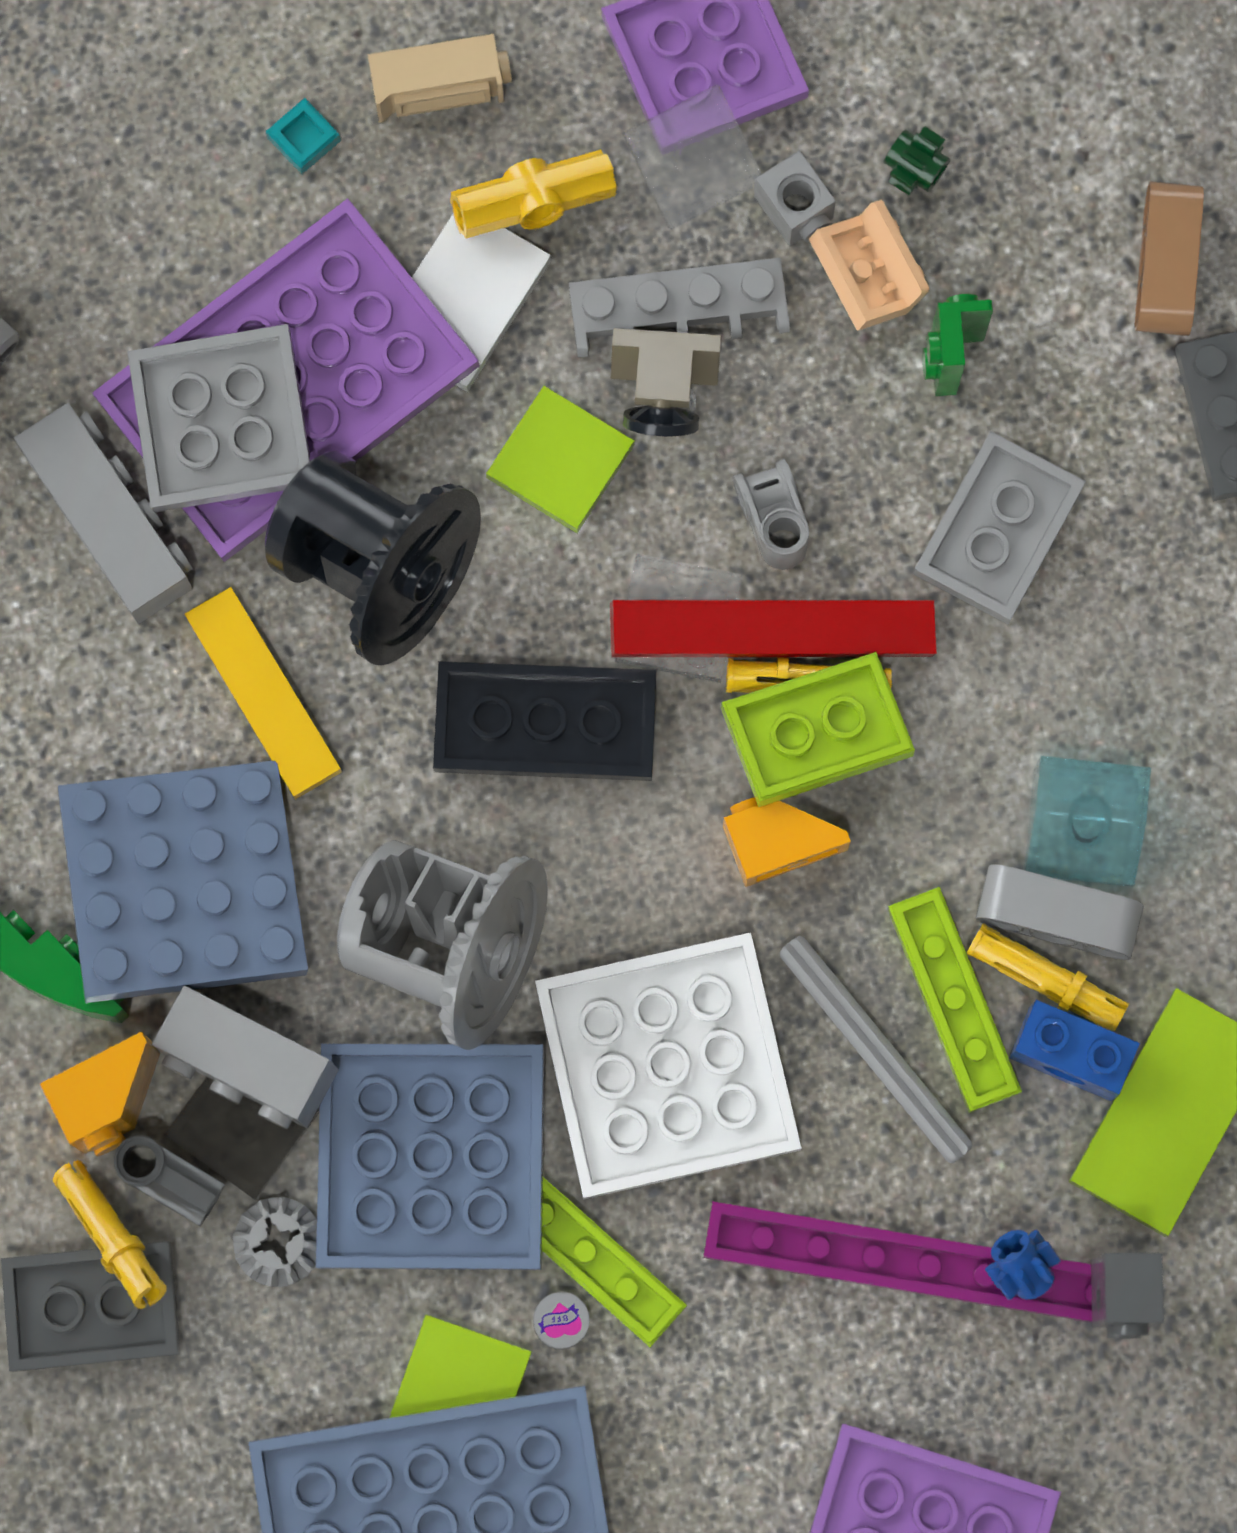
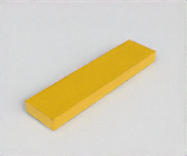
M232 587L184 614L270 759L272 761L275 760L278 764L279 774L294 799H298L342 773L341 768Z

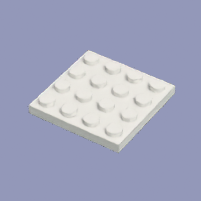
M751 933L535 981L583 1199L801 1150Z

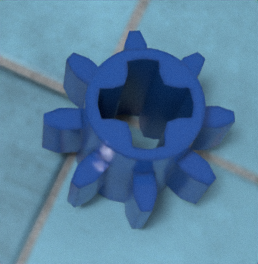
M1013 1230L1002 1235L994 1243L991 1249V1256L995 1262L988 1265L985 1271L1008 1300L1014 1298L1016 1294L1022 1299L1029 1300L1040 1297L1050 1289L1055 1280L1054 1272L1050 1267L1057 1265L1061 1260L1049 1241H1045L1038 1230H1034L1030 1235L1023 1230Z

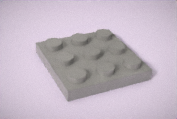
M288 324L127 351L149 500L154 513L284 491L300 469L311 461L291 332Z

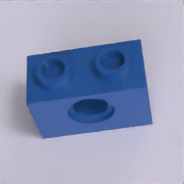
M1035 1000L1028 1009L1009 1059L1112 1101L1121 1092L1140 1043L1039 1000Z

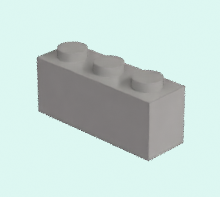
M183 986L151 1044L165 1055L161 1064L166 1068L190 1080L195 1071L214 1080L209 1089L238 1105L243 1096L262 1105L258 1115L284 1129H288L292 1121L308 1128L339 1070L329 1059L186 986Z

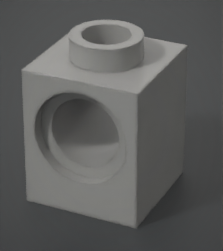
M800 150L755 178L754 197L789 247L802 238L805 242H810L809 238L817 229L832 225L830 220L834 216L836 200ZM791 195H802L810 201L811 206L803 211H794L785 205L784 200Z

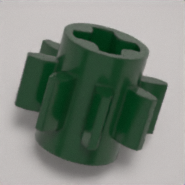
M926 126L922 128L919 134L916 133L915 135L905 129L896 139L884 159V164L893 169L890 172L891 178L888 182L908 196L918 187L926 192H930L950 162V158L941 153L946 139Z

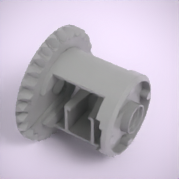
M391 840L378 847L367 858L350 887L341 912L337 932V952L341 964L350 972L442 1007L439 1018L442 1022L441 1029L448 1042L464 1050L475 1049L493 1034L505 1018L520 991L532 963L540 939L547 905L548 884L545 869L538 860L527 856H516L509 859L508 862L500 864L497 872L487 875L406 843ZM412 927L415 936L451 949L444 975L423 967L429 954L421 948H414L408 961L397 957Z

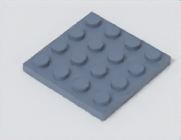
M275 760L58 785L85 1003L178 992L182 990L183 986L194 990L307 975L308 966L278 763Z
M321 1044V1056L329 1059L339 1070L320 1104L316 1268L542 1270L544 1045L481 1044L475 1049L464 1050L453 1044Z

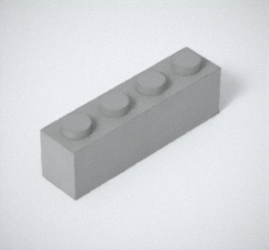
M66 403L14 437L21 452L138 625L192 590L185 575L193 569L176 542L167 547L155 531L163 526L156 512H153L146 498L138 503L133 499L126 488L134 482L117 455L107 460L97 446L99 442L104 440V437L87 412L78 417L70 404Z

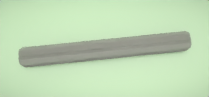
M798 936L787 943L780 951V958L946 1161L954 1163L969 1152L972 1148L971 1140L807 940L802 936Z

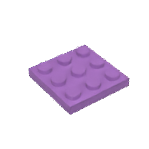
M621 0L601 8L602 19L661 155L808 98L809 89L769 0Z

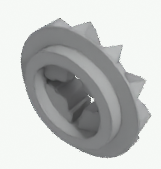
M275 1197L259 1200L241 1215L233 1234L235 1259L251 1279L266 1286L284 1287L301 1281L316 1266L317 1219L305 1205L286 1197ZM270 1219L272 1224L277 1226L281 1233L289 1231L294 1233L298 1230L301 1233L294 1236L293 1240L286 1244L287 1254L285 1256L288 1263L285 1265L282 1258L278 1257L273 1250L255 1252L256 1248L261 1247L262 1243L269 1239L267 1221Z

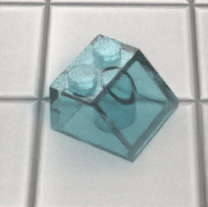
M1040 756L1033 773L1025 871L1057 879L1133 887L1135 885L1147 821L1151 768Z

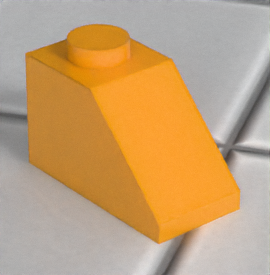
M755 797L731 806L732 815L724 817L723 829L745 888L848 851L851 843L846 830L782 801L758 807Z

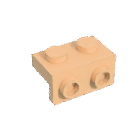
M882 200L870 203L857 217L817 229L809 238L816 255L857 331L906 315L929 292V285L925 280L922 268L916 263L900 233L896 220L890 215Z

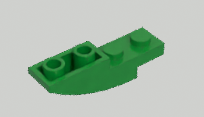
M14 909L6 917L0 911L1 972L37 996L67 1010L117 1023H123L129 1017L126 1011L119 1005L125 998L85 1003L78 945L68 934L58 941L52 933L46 930L31 944L28 940L36 934L34 930Z

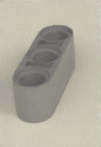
M991 864L988 866L975 919L988 926L1109 958L1130 960L1144 905L1124 896L1009 866Z

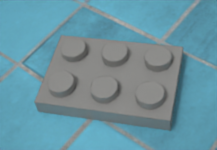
M990 431L918 561L913 575L1009 625L1086 481Z

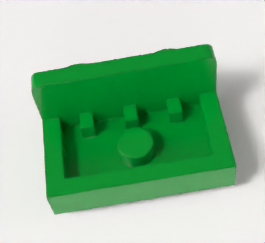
M958 294L948 297L946 302L938 303L931 332H927V347L923 348L922 351L924 379L934 380L935 396L957 394L965 367L964 343L984 341L993 313L992 300H979V297L974 294Z

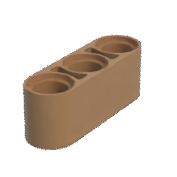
M1150 181L1148 184L1143 216L1134 322L1135 331L1190 336L1196 299L1204 203L1203 186Z

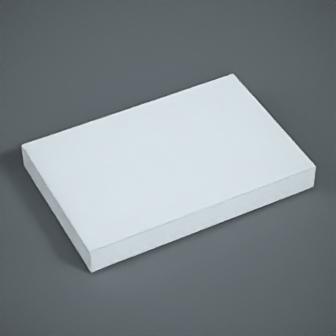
M452 215L412 276V279L479 361L480 367L456 384V386L468 392L551 263V255L506 228L465 239L464 235L459 233L454 221V215Z

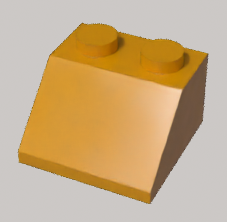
M143 1032L40 1083L69 1144L84 1154L94 1151L96 1156H101L115 1150L126 1140L123 1134L136 1127L160 1056L159 1051L151 1045L153 1042Z

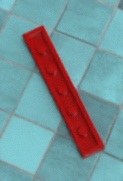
M612 600L610 603L611 657H862L877 652L878 657H933L937 654L934 600Z

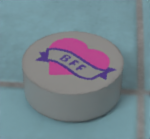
M556 1292L546 1296L540 1301L534 1312L533 1326L535 1333L542 1343L553 1349L565 1350L576 1346L583 1340L589 1327V1313L585 1304L577 1296L567 1292Z

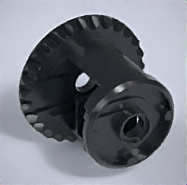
M339 451L327 452L312 459L300 469L281 494L272 512L266 531V560L273 571L292 582L300 583L315 578L354 601L355 603L351 607L353 618L349 623V627L352 632L350 636L351 642L355 647L356 653L373 665L390 664L406 655L425 638L457 593L467 573L477 545L481 522L480 505L474 493L460 485L456 486L451 483L442 487H434L430 493L421 494L416 504L406 505L357 477L355 467L357 461Z

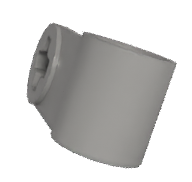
M778 460L774 468L744 477L741 473L733 475L734 488L746 520L750 523L764 561L771 567L780 570L792 569L799 565L805 558L808 549L809 528L799 502L793 475L786 460ZM779 530H788L794 533L799 541L790 548H780L771 542L770 537Z

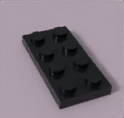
M438 661L433 771L437 773L652 781L656 670Z

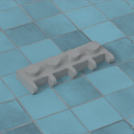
M781 257L569 283L578 358L588 357V338L613 336V328L650 331L676 328V332L688 333V326L729 322L731 339L742 338L741 320L776 316V327L779 334L790 332Z

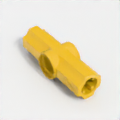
M597 150L551 164H547L545 160L540 158L523 160L511 166L501 178L451 191L450 202L458 231L467 239L516 224H520L521 227L528 230L546 227L557 221L566 210L615 197L617 186L614 178V169L608 155L604 154L602 150Z

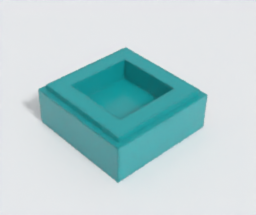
M306 98L302 99L265 131L269 141L301 174H304L341 142L340 134Z

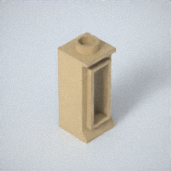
M494 34L368 54L379 123L384 122L393 113H397V117L486 103L491 102L490 97L498 96L499 103H503V84L512 82L507 51L497 52Z

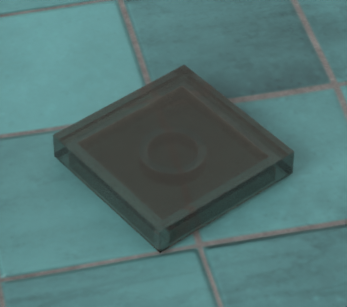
M206 1077L164 1135L256 1201L318 1116L320 1108L318 1107L308 1128L292 1121L288 1129H284L258 1115L262 1105L243 1096L238 1105L209 1089L214 1080Z

